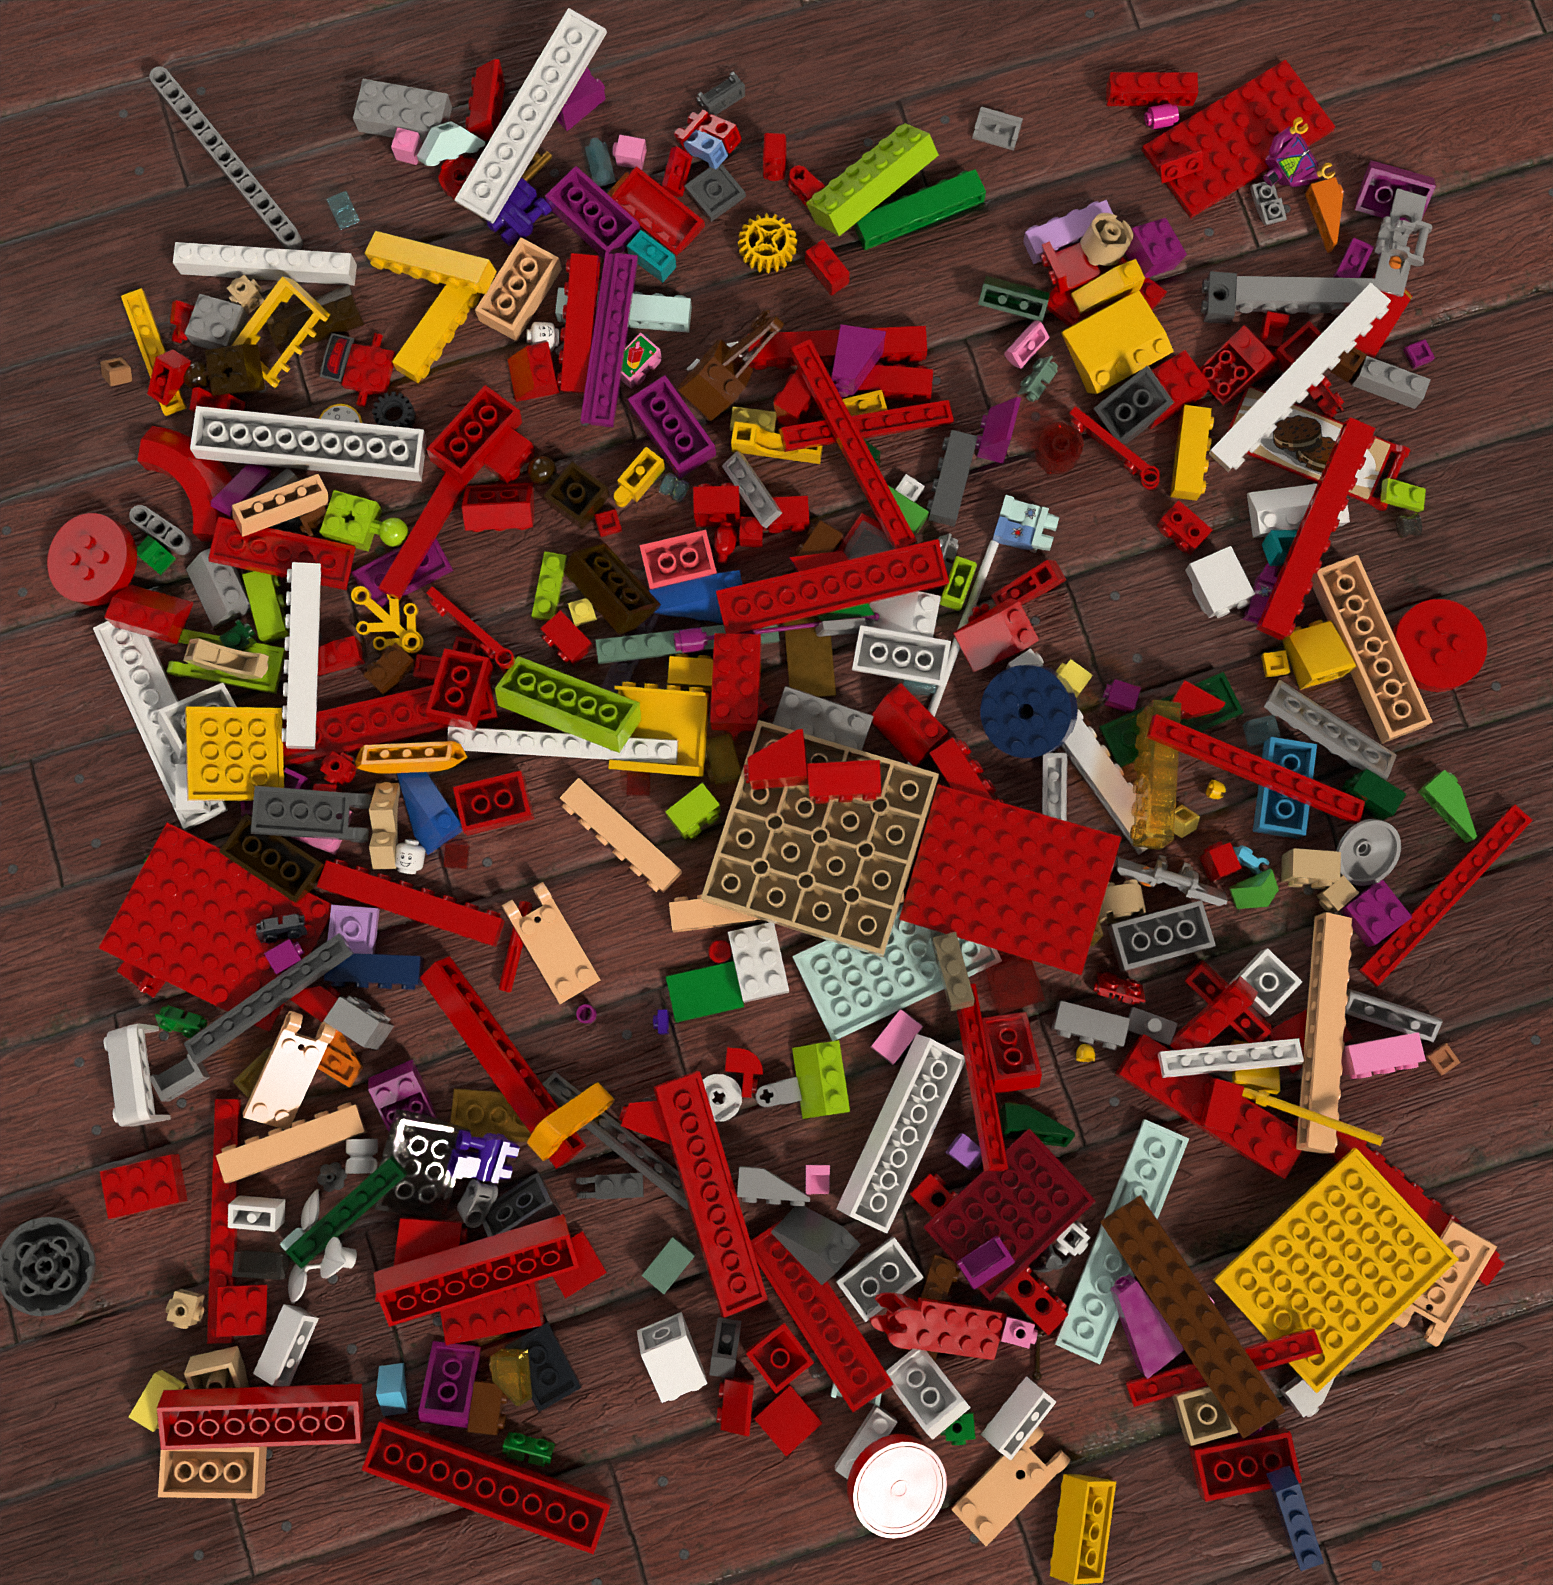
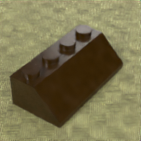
M350 285L313 297L330 316L326 322L319 319L312 328L317 333L313 338L308 334L299 347L303 348L330 338L332 333L341 334L364 325ZM304 302L275 311L267 320L273 342L281 355L314 313Z
M606 543L572 553L564 573L618 634L636 629L660 608L661 604Z
M246 813L219 852L297 903L318 884L325 864L282 836L251 834L252 816Z

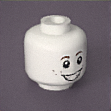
M534 322L531 329H527L526 342L531 343V345L548 342L552 352L555 346L558 347L559 329L555 328L551 322Z
M405 839V843L397 844L395 866L398 868V871L416 874V871L421 870L424 864L425 848L419 845V841Z

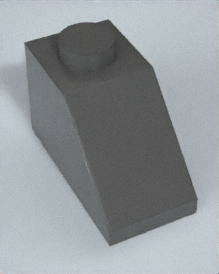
M718 1318L709 1375L734 1378L742 1321Z

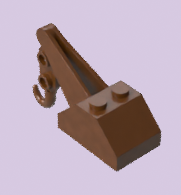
M765 310L758 315L751 324L753 332L731 348L722 339L717 340L676 389L677 393L707 421H712L728 408L745 389L753 372L749 364L769 340L783 327L784 323L776 315L773 317L767 316L770 314V310ZM765 335L743 359L739 357L742 352Z

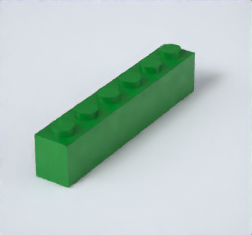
M976 169L963 171L957 177L950 180L943 179L935 186L930 188L924 187L913 195L900 197L896 202L880 205L876 210L867 213L856 222L854 229L864 250H867L984 202L986 190Z

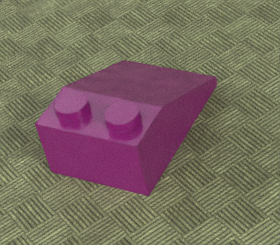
M1015 397L989 409L988 416L983 415L980 428L984 429L983 435H978L975 449H979L977 457L999 463L1004 462L1021 401L1020 397Z
M433 1341L418 1412L420 1422L468 1428L473 1385L477 1379L481 1347L461 1344L446 1345L445 1342Z

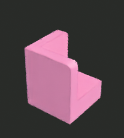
M806 1165V1195L829 1194L830 1165Z

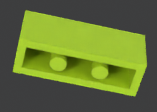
M256 571L243 574L259 639L264 643H269L289 637L290 628H286V615L284 607H287L284 595L279 592L278 587L281 586L279 576Z

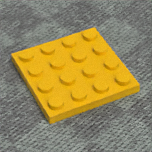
M186 706L187 801H254L255 786L284 788L282 708Z

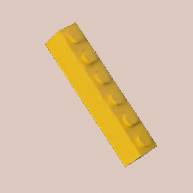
M375 231L365 251V255L371 261L370 264L377 269H389L396 274L405 273L415 279H428L434 284L443 283L454 289L459 287L473 294H477V292L487 294L497 272L489 259Z
M446 284L392 361L396 370L416 383H419L422 378H426L432 363L441 357L442 349L446 343L452 341L458 326L463 325L466 321L469 310L478 304L481 293L473 294L466 289L459 287L454 289Z

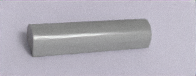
M1348 989L1346 992L1348 1002L1345 1006V1014L1407 1034L1419 1032L1420 1038L1434 1042L1443 1022L1441 1018Z

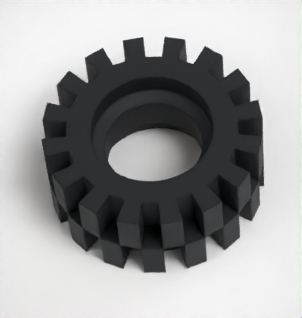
M387 392L384 393L385 398L380 396L378 398L379 403H374L375 409H372V413L377 425L403 428L413 427L412 422L415 423L416 420L414 417L416 416L415 410L406 396L404 397L403 394L399 393L397 395L396 392H391L392 395L389 396ZM392 407L402 409V416L396 421H389L386 418L387 411Z

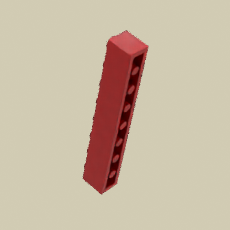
M926 326L867 328L886 331L883 354L877 363L887 361L888 363L895 364L907 360L917 363L926 360ZM840 330L778 332L769 340L749 366L757 370H763L767 367L785 369L789 366H796L789 350L791 347L811 339L824 366H832L835 361ZM765 335L749 347V352Z
M335 859L334 862L326 860L317 884L318 888L493 947L497 946L505 923L500 918V913L491 910L483 913L478 911L479 907L466 902L462 906L456 904L457 899L444 895L443 899L434 896V891L422 888L420 892L412 889L413 884L401 880L399 884L390 882L391 877L378 873L377 877L369 875L370 870L356 866L354 870L347 867V862Z

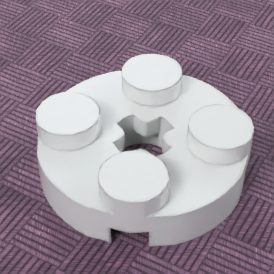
M713 1074L703 1079L714 1120L726 1121L734 1117L742 1104V1091L738 1083L733 1078L724 1074ZM716 1091L719 1094H725L723 1098L724 1103L721 1105L719 1102L714 1103L712 1101L715 1097L713 1093Z

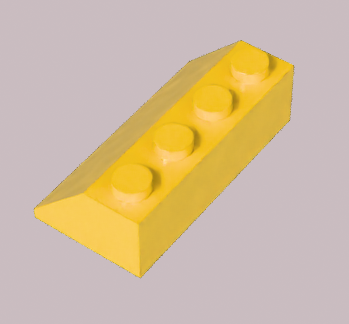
M1080 1474L1063 1475L1060 1504L1057 1510L1058 1518L1054 1534L1053 1554L1050 1561L1051 1577L1073 1585L1103 1583L1116 1481Z

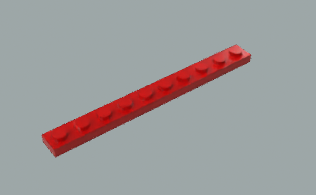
M811 339L791 347L789 352L893 549L915 543L917 540Z
M1158 714L1152 717L1146 738L1352 824H1357L1361 820L1365 801Z
M1516 804L1512 805L1410 914L1412 918L1397 928L1358 971L1375 987L1379 986L1533 820Z
M215 1099L207 1344L234 1342V1336L215 1337L216 1287L236 1286L237 1229L228 1228V1204L238 1197L239 1180L224 1183L216 1155L221 1154V1149L235 1144L236 1148L240 1147L241 1099Z

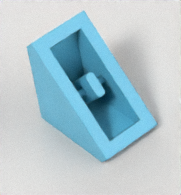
M404 1363L379 1366L376 1396L383 1416L408 1413Z

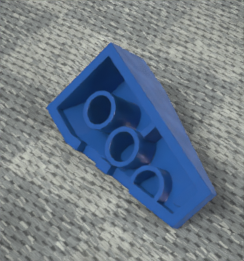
M740 570L717 573L649 590L661 604L654 614L687 617L698 621L706 620L723 624L716 591L742 585Z
M427 772L397 773L414 836L420 845L425 848L427 855H429L463 831L461 821Z

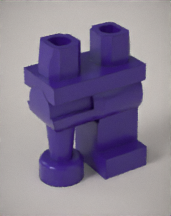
M521 178L493 224L489 221L486 222L493 232H497L503 226L506 230L501 234V238L508 246H511L519 241L520 238L526 240V237L533 232V223L541 214L547 216L552 209L543 198L539 197L537 199L536 190ZM534 205L535 208L526 214L525 212Z
M460 1130L456 1139L457 1149L452 1150L447 1170L453 1178L462 1179V1177L498 1183L499 1179H510L513 1167L511 1164L504 1163L506 1157L516 1158L520 1148L517 1143L508 1140L502 1134L487 1133L483 1138L471 1137L469 1131ZM469 1147L479 1149L478 1153L463 1150H467Z

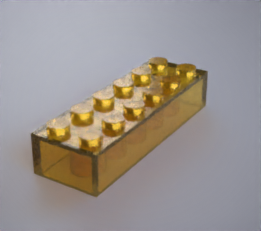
M1153 700L1137 717V726L1140 727V733L1137 735L1135 744L1136 749L1139 750L1138 757H1136L1134 763V770L1137 771V780L1133 784V793L1136 794V800L1131 810V814L1134 816V825L1131 826L1130 838L1133 839V846L1160 850L1174 840L1179 751L1146 737L1152 717L1155 714L1180 723L1181 703Z

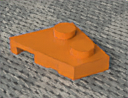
M336 1030L332 1041L326 1047L317 1069L347 1087H351L363 1066L344 1035Z

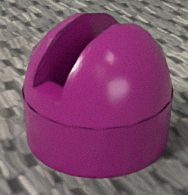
M584 1004L577 1009L576 1016L581 1023L589 1024L596 1019L597 1012L593 1006ZM588 1009H590V1019H589V1020H588Z

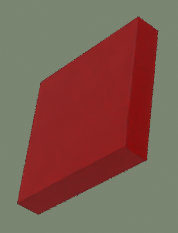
M584 1231L572 1237L579 1268L553 1276L565 1299L607 1273Z
M791 1385L754 1417V1420L786 1457L822 1424L819 1417Z

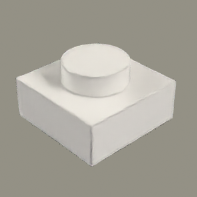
M906 474L895 490L915 503L925 486Z

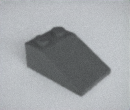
M1146 366L1098 404L1094 410L1111 434L1122 444H1127L1151 425L1174 401L1150 367Z
M795 1206L771 1231L821 1285L830 1279L860 1246L859 1242L844 1227L805 1206Z

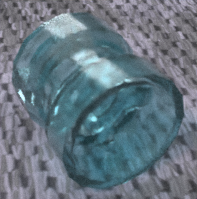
M669 472L663 479L659 492L672 496L673 500L680 503L685 497L690 483L684 479H677L676 475Z

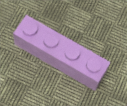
M1107 200L1102 202L1095 201L1089 204L1087 208L1082 210L1075 209L1064 217H1055L1044 225L1030 227L1025 232L1023 243L1033 264L1041 262L1040 255L1043 254L1042 244L1050 241L1055 253L1081 241L1089 225L1098 214H1113Z

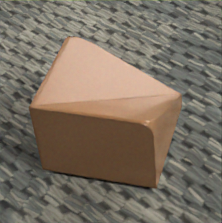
M122 357L100 362L102 377L110 386L132 381L131 367Z

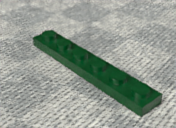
M391 1156L285 1252L302 1269L326 1248L331 1238L338 1237L400 1182L408 1174L407 1171Z

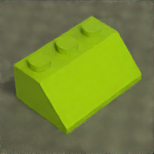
M839 1040L792 1048L796 1077L802 1097L800 1101L802 1118L850 1112Z

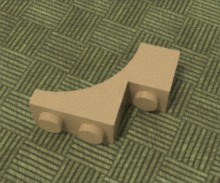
M198 638L190 639L183 661L207 670H220L241 679L262 678L266 674L269 656L227 648Z
M383 782L376 783L369 808L373 831L369 850L373 869H396L395 853L396 845L398 844L399 783Z

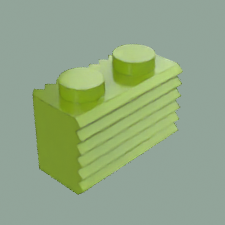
M956 556L948 577L949 584L945 585L940 605L956 611L962 609L977 567L976 562Z

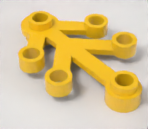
M358 586L352 590V600L356 604L368 607L383 621V623L359 622L356 626L359 634L368 635L370 632L394 631L400 637L386 639L381 636L376 637L373 640L375 649L382 651L394 643L398 644L408 653H417L422 649L424 645L423 637L420 633L416 632V615L419 611L417 605L408 603L404 606V613L407 615V630H405L400 625L398 599H392L387 594L390 605L389 615L371 598V593L367 588ZM361 592H365L366 598L364 600L359 599V594ZM409 606L415 608L413 614L407 612ZM362 624L367 625L366 632H361L360 626ZM411 638L416 639V644L414 646L409 645V640ZM380 639L384 641V646L381 648L377 646V641Z

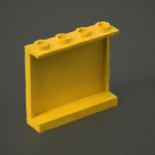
M622 682V686H615L614 689H618L619 695L640 703L641 721L630 737L678 740V754L676 764L609 760L608 769L704 776L710 693H704L703 688L689 687V691H681V686L667 685V690L658 689V684L646 683L644 688H639L633 682Z

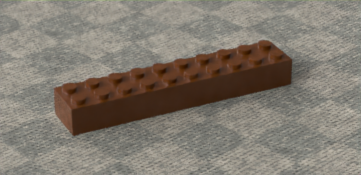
M1141 1194L1102 1219L1100 1223L1243 1439L1286 1412Z

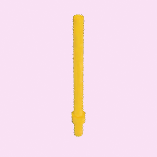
M1244 1087L1242 1096L1255 1100V1103L1266 1107L1268 1105L1378 1146H1381L1383 1142V1136L1270 1096L1268 1092L1262 1090L1258 1092Z

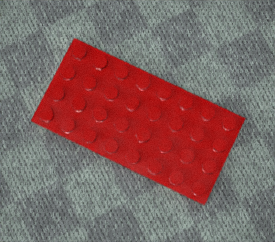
M1285 59L1145 144L1141 151L1156 170V164L1160 160L1164 161L1172 157L1176 159L1178 155L1189 152L1191 149H1202V170L1165 183L1191 219L1269 171L1270 169L1265 160L1269 155L1274 137L1286 128L1293 127V122L1296 118L1301 117L1303 119L1297 127L1300 128L1304 124L1308 125L1307 131L1300 134L1307 146L1333 132L1336 126Z

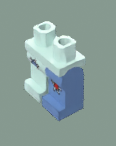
M1006 495L993 541L1030 550L1036 553L1037 549L1050 551L1054 537L1044 535L1042 531L1043 528L1056 531L1059 517L1048 513L1049 508H1041L1034 504L1014 500V497Z

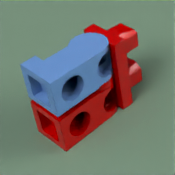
M702 110L699 114L692 112L687 120L689 126L686 129L678 128L674 132L677 142L682 145L685 152L705 160L715 170L728 157L727 153L730 154L742 141L736 124L708 114L705 110Z

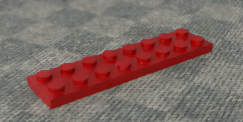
M780 1220L751 1240L756 1261L854 1413L890 1388L894 1383L828 1281L821 1285L771 1233L781 1222Z

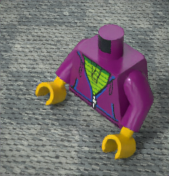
M1301 117L1294 120L1293 127L1286 128L1273 139L1269 155L1265 160L1270 171L1263 176L1264 181L1269 186H1273L1277 181L1280 185H1289L1290 187L1306 186L1320 180L1322 176L1329 179L1335 174V171L1328 174L1324 172L1326 168L1332 166L1331 163H1325L1322 169L1318 171L1320 166L1300 135L1307 131L1308 125L1304 124L1300 128L1297 127L1303 121Z

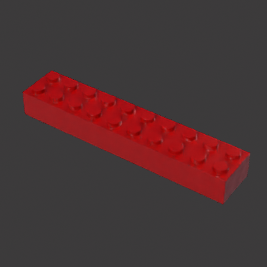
M383 1418L379 1421L362 1467V1471L593 1555L613 1501L610 1498L388 1418Z

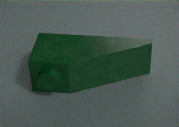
M1009 1102L1005 1103L998 1112L1003 1140L1015 1141L1029 1128L1044 1145L1067 1147L1075 1137L1073 1130L1028 1105Z

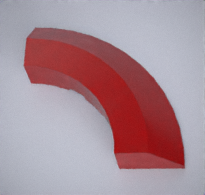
M151 426L141 438L137 461L146 470L165 474L181 484L192 507V533L200 541L212 542L218 517L234 520L233 515L229 517L211 507L213 498L233 477L221 461L197 459L190 450L191 437L167 428Z

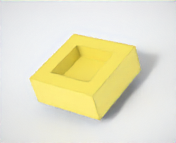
M587 598L568 603L575 626L597 620L592 603Z

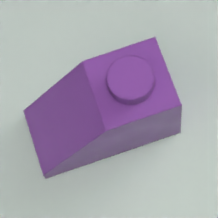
M963 1133L957 1135L945 1152L968 1170H971L972 1167L977 1169L982 1162L980 1147Z

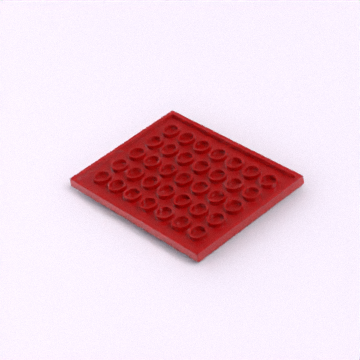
M938 784L899 920L944 934L956 932L957 938L1082 975L1122 837Z
M166 823L102 940L99 949L229 1012L279 976L274 972L264 953L289 940V938L278 940L275 943H261L256 934V923H260L261 920L278 917L280 925L283 924L282 916L296 913L304 914L306 920L304 925L308 935L291 940L294 943L299 942L304 950L302 957L305 958L313 952L330 920L331 905L333 904L311 893H307L301 900L295 903L219 852L220 848ZM285 1003L254 1025L270 1032Z

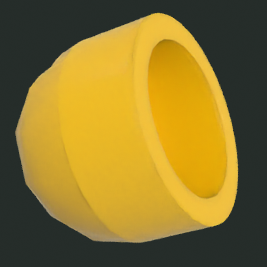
M1211 780L1206 790V796L1211 799L1223 798L1224 795L1221 792H1226L1224 784Z
M1089 1044L1080 1045L1076 1050V1061H1095L1093 1047Z

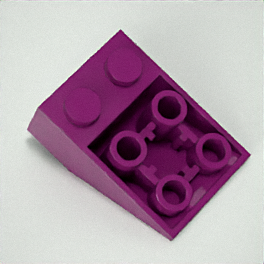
M413 1059L369 1078L368 1091L397 1149L441 1131V1126L426 1087Z

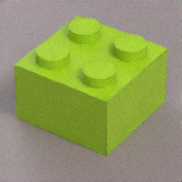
M701 783L665 812L669 821L686 840L688 837L693 839L702 832L700 828L706 823L711 825L720 818L718 814L721 813L720 804L704 784Z

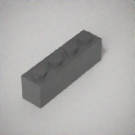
M951 430L950 437L945 436L942 450H945L946 453L944 458L940 457L937 471H941L939 479L934 478L931 491L935 492L934 500L929 499L927 511L930 513L928 521L955 527L978 436Z

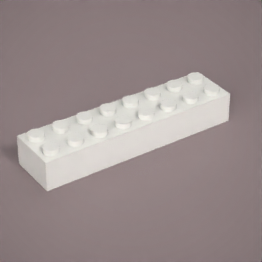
M916 1034L836 1208L837 1210L882 1232L888 1233L965 1063L963 1055L931 1038Z

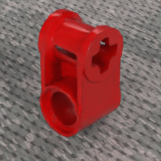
M794 166L790 170L788 187L807 207L806 202L826 186L817 180L804 166Z

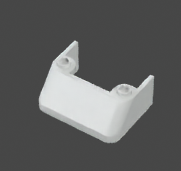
M140 1023L128 1025L109 1031L107 1037L104 1038V1047L109 1055L115 1103L113 1119L122 1127L171 1120L170 1115H155L145 1034L159 1031V1026Z

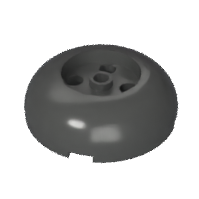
M41 1217L27 1221L17 1227L7 1237L0 1249V1290L5 1299L17 1310L33 1316L54 1315L74 1306L88 1291L95 1274L96 1257L90 1239L79 1226L57 1217ZM47 1243H49V1246L53 1248V1251L51 1253H47L45 1251V1245ZM66 1257L70 1259L69 1268L63 1264ZM32 1263H35L36 1273H32ZM51 1277L57 1280L53 1288L48 1285V1280Z

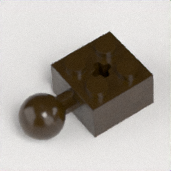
M241 344L205 350L207 365L198 361L191 362L183 378L184 383L190 389L197 387L205 389L210 384L212 396L235 395L265 390L258 345Z
M538 456L529 463L528 475L530 479L539 485H551L544 495L547 504L581 530L585 528L594 514L598 512L610 497L608 487L573 461L561 475L557 473L556 465L549 457Z

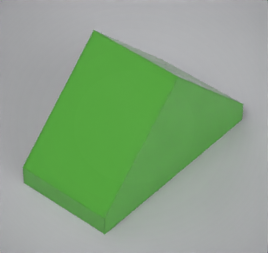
M1272 869L1263 871L1229 887L1235 908L1268 907L1279 890Z

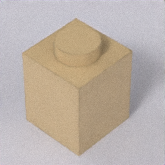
M1342 875L1339 881L1333 883L1332 886H1327L1317 897L1320 899V905L1326 911L1334 913L1343 908L1359 892Z

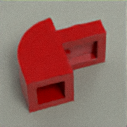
M197 387L192 390L189 409L195 412L196 406L244 411L245 402L230 394L212 396V393Z
M727 1047L725 1072L744 1073L742 1097L752 1098V1093H757L758 1079H753L754 1074L763 1075L762 1064L751 1051Z

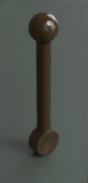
M1036 1328L1038 1334L1035 1345V1371L1032 1377L1034 1380H1040L1042 1377L1040 1372V1338L1042 1331L1041 1328Z

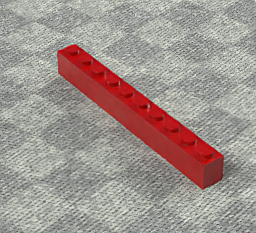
M1351 417L1343 423L1256 630L1279 640L1286 638L1287 635L1291 636L1296 626L1293 621L1296 615H1300L1305 604L1302 602L1304 595L1309 594L1314 583L1311 581L1313 574H1317L1322 565L1321 555L1328 550L1331 544V540H1329L1330 534L1335 532L1339 525L1340 519H1338L1340 511H1344L1349 501L1346 498L1349 490H1353L1358 478L1355 475L1365 464L1366 457H1364L1366 450L1370 449L1374 443L1375 437L1372 436L1375 431L1374 427Z
M449 956L436 961L420 977L421 981L489 1074L494 1084L504 1095L507 1102L517 1113L522 1123L532 1134L543 1119L559 1109L558 1105L452 958ZM575 1132L562 1141L559 1148L548 1159L557 1169L572 1160L586 1147V1144L578 1133Z
M1299 1116L1291 1124L1297 1131ZM1336 1130L1337 1146L1335 1153L1326 1154L1336 1164L1353 1148H1357L1439 1238L1450 1220L1460 1225L1462 1224L1452 1214L1448 1216L1441 1210L1443 1206L1439 1202L1422 1194L1424 1190L1414 1182L1410 1184L1403 1178L1405 1174L1395 1166L1391 1168L1384 1162L1386 1158L1376 1150L1372 1152L1367 1148L1365 1140ZM1494 1251L1476 1281L1478 1284L1488 1286L1505 1263L1499 1259L1500 1254L1497 1251Z

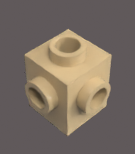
M245 275L234 279L230 286L227 287L231 294L229 297L230 301L241 305L247 315L264 302L259 293L262 290L254 279L249 281Z
M184 1289L175 1291L173 1299L169 1300L166 1307V1313H168L167 1321L174 1322L173 1326L188 1329V1326L197 1324L204 1313L202 1304L205 1295Z

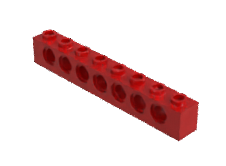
M928 1173L909 1193L932 1218L957 1195L954 1191L949 1193L944 1188L946 1182L937 1173L934 1176ZM937 1192H941L945 1198L944 1203L940 1206H935L932 1203V1196ZM1027 1266L1003 1290L1049 1336L1069 1315L1064 1310L1067 1306L1059 1297L1056 1296L1053 1299L1047 1293L1050 1288L1040 1278L1035 1281L1030 1276L1032 1270ZM1022 1280H1028L1030 1283V1289L1026 1293H1020L1018 1290V1284ZM1039 1298L1047 1300V1307L1042 1311H1038L1035 1307V1303Z

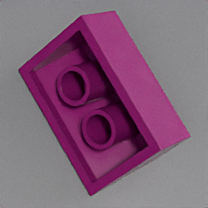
M1370 160L1361 183L1354 210L1381 218L1390 217L1396 190L1402 189L1427 197L1423 212L1424 216L1436 187L1435 179ZM1401 217V218L1399 219V220H1402V221H1403V220L1408 221L1406 218H1403V217Z

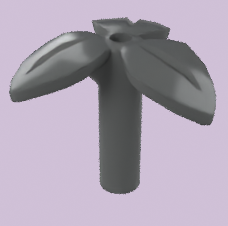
M1050 1244L1044 1250L1046 1264L1039 1267L1031 1266V1269L1042 1273L1051 1272L1054 1269L1058 1270L1065 1267L1072 1258L1068 1256L1065 1260H1061L1058 1255L1054 1254L1052 1244Z

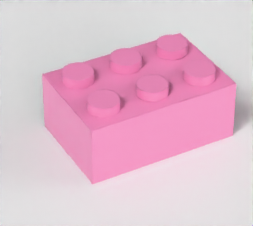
M1419 1032L1344 1046L1341 1059L1343 1067L1342 1076L1350 1075L1351 1079L1371 1077L1372 1071L1374 1075L1396 1072L1395 1067L1397 1070L1419 1067L1418 1062L1426 1061Z

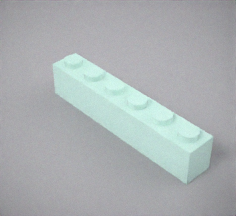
M558 288L555 312L558 322H566V319H563V306L567 305L568 296H565L564 288ZM598 290L597 306H598V299H599V292H600L599 290ZM633 292L628 327L689 332L692 310L691 298L682 295L666 297L659 293L643 295L640 292Z

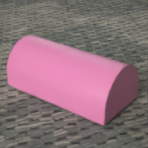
M1034 320L1005 351V357L1015 367L1021 369L1050 338L1041 321Z

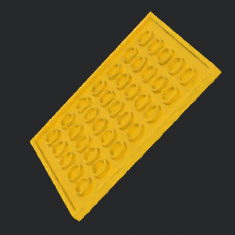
M1353 1148L1221 1271L1213 1281L1267 1340L1308 1328H1315L1323 1353L1289 1362V1365L1317 1394L1459 1259L1359 1150Z

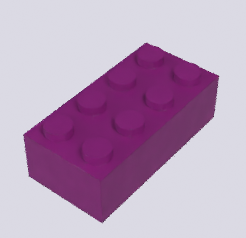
M577 166L545 195L552 212L604 259L605 252H609V254H622L627 249V245L640 231L639 222Z
M666 376L661 377L628 399L630 410L678 479L716 456L715 445Z

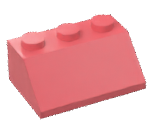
M706 530L639 545L650 589L717 574Z

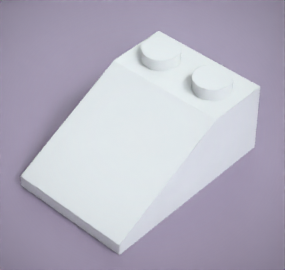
M918 591L872 602L869 605L873 612L879 614V620H866V626L933 638L941 596Z
M912 1349L886 1371L894 1383L891 1387L932 1440L971 1408L926 1350Z

